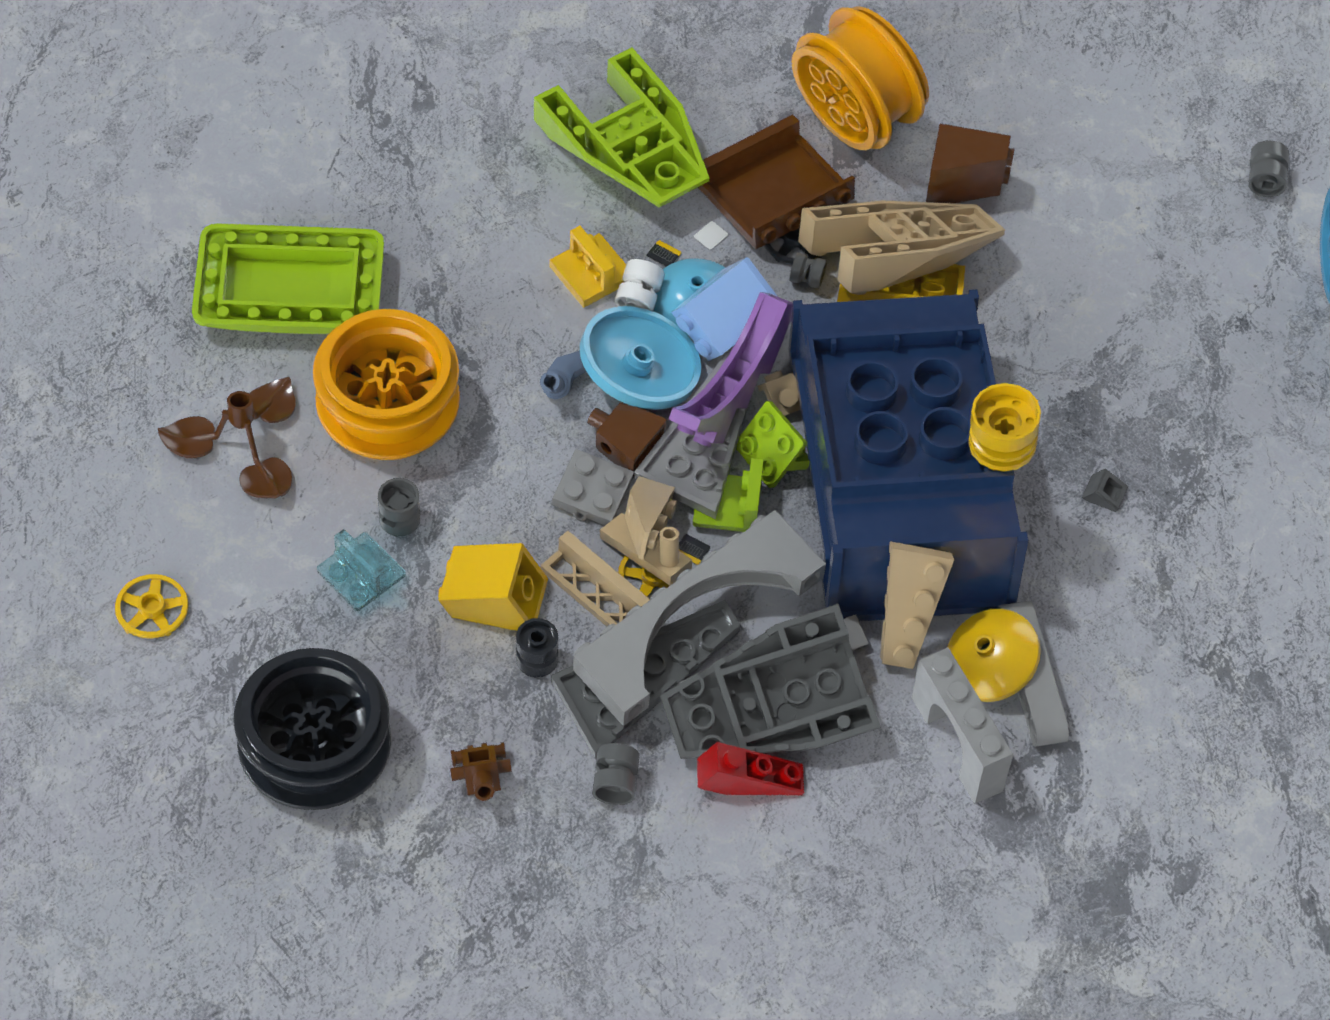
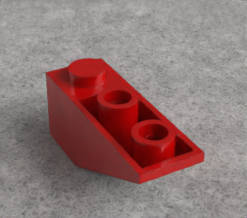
M716 742L697 758L699 789L724 795L804 794L802 763Z

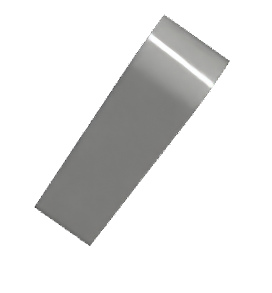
M1032 601L998 605L997 609L1014 611L1027 619L1035 629L1040 641L1041 655L1037 670L1029 683L1018 692L1032 744L1038 747L1068 742L1069 730L1067 719Z

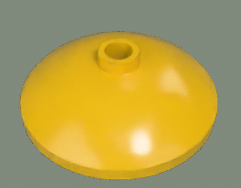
M989 609L971 616L956 629L947 646L982 702L1003 700L1019 692L1035 674L1041 655L1039 637L1033 626L1020 614L1006 609ZM990 643L987 649L981 650L984 644Z

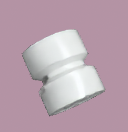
M629 260L622 277L624 282L619 285L615 297V304L618 307L632 306L653 311L657 300L656 293L660 291L665 276L663 269L646 260Z

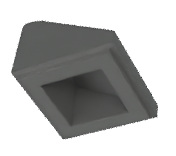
M1105 468L1090 477L1082 498L1090 503L1116 512L1119 510L1129 486Z

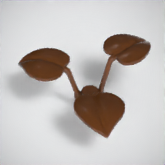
M290 377L272 381L256 388L250 393L245 391L231 393L227 398L228 410L222 411V418L216 431L210 420L200 416L186 417L166 427L158 428V435L161 441L170 451L185 458H199L212 452V440L220 437L227 420H229L235 428L246 429L255 464L244 468L240 473L239 482L242 490L256 498H278L279 496L286 495L292 486L291 470L283 460L272 457L264 460L262 463L260 462L251 428L252 421L259 417L266 423H278L285 421L293 415L296 401Z

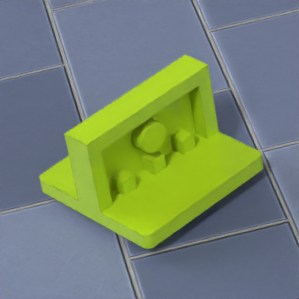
M766 401L740 435L736 450L749 465L751 458L764 459L762 480L769 488L776 487L787 471L806 470L810 465L808 454L805 452L807 441L772 401Z

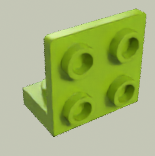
M751 458L750 471L743 470V476L728 475L716 519L694 509L693 526L740 532L748 530L753 521L758 518L764 459Z

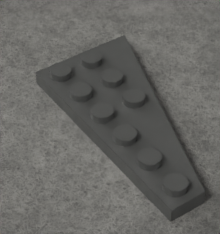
M723 600L661 627L651 644L644 667V686L650 693L649 708L624 726L573 671V666L552 674L551 683L593 757L597 758V751L600 746L616 742L661 702L660 696L677 686L679 682L687 679L740 631V623L726 600Z

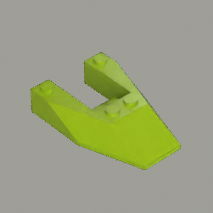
M633 47L608 59L607 82L627 105L591 124L559 85L534 97V121L550 140L659 208L709 182V175L683 105Z

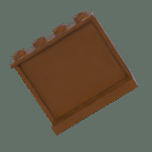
M793 114L703 159L709 175V182L698 187L755 250L774 242L791 231L799 229L802 208L842 205L855 199V177L852 175L843 179L800 135V121Z

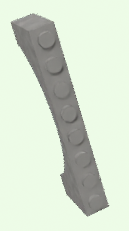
M776 510L767 516L761 515L753 521L748 530L742 534L738 532L730 537L726 542V546L719 551L713 550L709 552L697 567L692 570H684L677 577L675 583L668 588L661 587L646 604L633 607L627 613L624 620L617 625L613 623L607 626L595 641L582 644L574 653L573 671L624 726L649 708L650 693L644 686V667L647 654L662 625L681 606L707 592L737 585L774 586L792 590L800 596L824 578L826 563Z

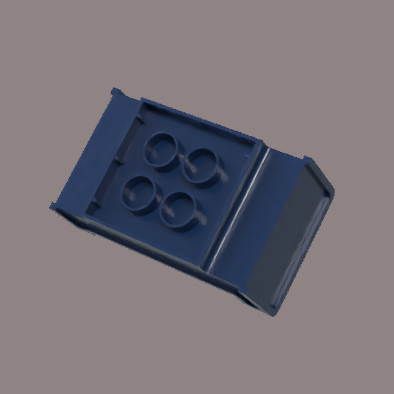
M978 289L968 290V294L815 304H803L802 300L793 301L788 352L792 372L796 376L824 552L823 561L826 563L824 578L822 579L825 608L838 604L843 619L856 614L859 621L885 620L886 609L884 604L888 586L887 568L890 563V541L952 553L954 562L933 616L973 614L989 609H997L998 605L1017 603L1029 540L1027 531L1021 532L1013 495L1014 470L1004 472L987 468L980 464L971 454L968 444L973 401L980 391L996 384L984 324H979L977 316L979 303Z

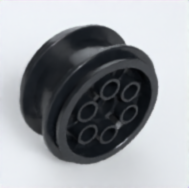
M298 649L281 654L264 663L245 682L239 692L234 708L233 720L238 756L242 769L249 781L258 791L276 803L302 810H321L337 807L363 794L383 772L391 749L389 703L382 684L375 674L359 660L330 649ZM313 697V705L312 701L306 702L305 706L303 699ZM350 707L356 710L355 712L341 718V716ZM269 719L281 725L282 728L268 726L265 723ZM345 733L354 734L352 737L344 738L343 734ZM325 740L328 741L324 746L319 748V745L322 744ZM278 744H287L284 748L275 747Z

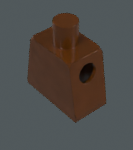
M623 402L619 403L610 415L599 408H595L587 421L589 425L598 429L596 432L597 450L614 464L634 472L667 429V419Z

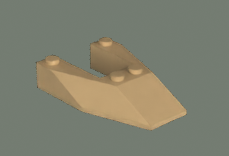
M882 200L802 208L798 242L810 254L816 256H823L828 252L841 251L837 280L850 293L862 295L866 291L884 289L946 269L1003 236L1005 229L976 204Z

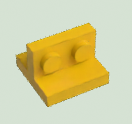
M581 226L570 230V249L550 259L549 267L580 305L585 308L618 290L619 285L624 282L622 277L626 263L600 233L593 236L592 234H587Z

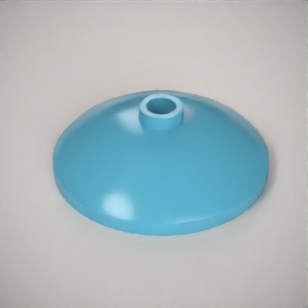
M699 258L684 259L668 265L663 269L665 276L660 291L656 293L657 300L653 312L668 318L677 325L676 318L671 312L725 267L716 262Z

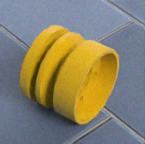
M1001 383L991 385L980 391L974 399L968 444L971 454L980 464L991 470L1005 472L1021 468L1029 463L1035 455L1041 409L1038 400L1029 390L1019 385Z

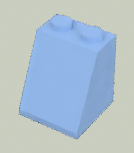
M746 257L722 269L671 313L676 318L678 327L693 340L697 352L710 361L721 356L736 344L760 292L777 295L751 260Z

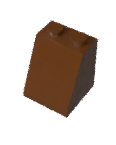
M940 123L926 202L954 204L1000 196L1002 184L1008 185L1011 167L1008 166H1012L1015 149L1009 148L1011 135Z

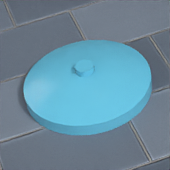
M632 306L609 308L598 313L590 320L581 337L580 357L588 375L604 392L625 404L651 410L671 408L684 402L692 394L699 381L701 360L693 341L678 325L656 312Z

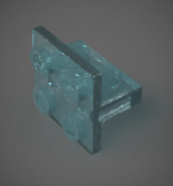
M345 529L334 535V554L317 566V572L355 611L363 609L406 576L405 570L368 533L363 532L354 539Z

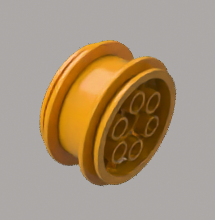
M861 6L839 8L833 12L829 19V33L825 36L818 33L803 35L798 40L796 51L792 55L793 75L805 101L828 130L854 149H881L891 140L892 123L895 121L905 124L915 123L924 114L925 105L929 100V86L918 58L902 35L882 16L868 8Z
M371 310L344 321L330 332L320 345L313 364L317 414L325 431L347 450L378 460H396L410 457L437 443L448 432L456 419L460 405L458 385L459 362L457 354L449 338L430 321L403 310ZM355 371L361 376V378L352 375L351 373ZM428 377H431L433 379L429 381L420 382Z

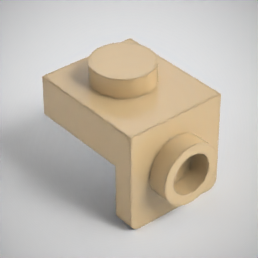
M781 370L764 376L766 383L757 386L759 392L764 390L767 400L772 401L784 416L801 409L797 382L793 372L783 375Z

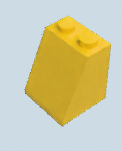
M523 543L453 546L451 557L446 564L444 581L438 592V601L451 618L517 631L523 622L538 618L548 577Z

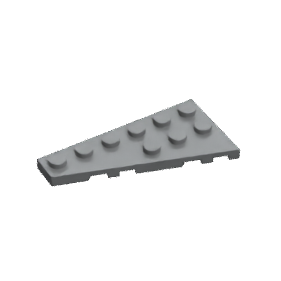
M733 347L728 350L690 400L700 393L716 375ZM736 409L724 442L712 443L711 447L693 441L694 435L678 430V424L673 422L635 470V480L641 476L675 487L674 499L716 519L747 409Z

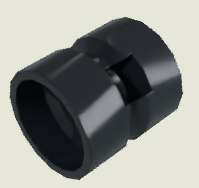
M541 618L529 619L523 622L517 630L516 662L520 671L527 676L534 678L544 677L551 674L557 666L559 638L558 631L551 622Z

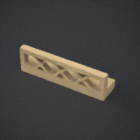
M566 531L559 537L558 551L540 565V568L547 577L606 627L613 623L617 625L616 621L621 622L624 620L627 613L637 605L643 606L650 601L648 597L569 531ZM564 559L573 566V574H559L552 567ZM576 581H590L596 586V593H581L576 588ZM600 601H614L619 606V613H605L600 609Z

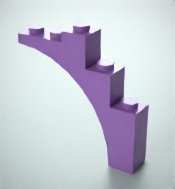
M759 293L740 337L716 375L692 400L682 406L673 407L668 420L677 423L678 430L694 435L693 441L704 446L711 447L712 443L724 442L736 409H747L760 374L771 373L791 322L792 302L771 293Z

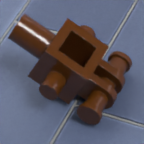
M486 742L481 743V747L473 748V745H467V749L460 751L450 750L453 768H450L452 781L465 779L467 794H475V797L481 801L491 799L495 791L501 790L499 774L512 772L510 759H505L504 742L488 746ZM501 757H503V759H504V760H498V761L496 760V758H501ZM457 764H463V766L455 767Z

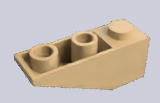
M641 476L637 478L630 490L624 518L638 558L643 560L649 549L654 550L656 548L660 531L667 526L668 518L672 519L677 501L672 500L675 487Z

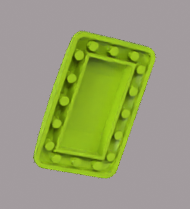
M210 224L200 234L192 303L193 320L200 326L228 330L329 334L349 318L363 312L379 309L384 238L380 232L373 229Z

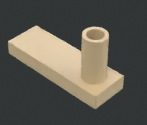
M619 514L600 529V539L668 585L675 583L677 577L684 570L692 569V559L679 551V531L674 527L661 529L656 548L654 550L649 549L643 560L638 558L624 518L625 514Z

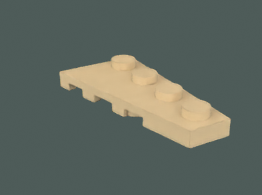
M890 541V563L887 568L888 586L884 604L886 610L882 628L880 658L882 664L913 669L954 558L952 553Z

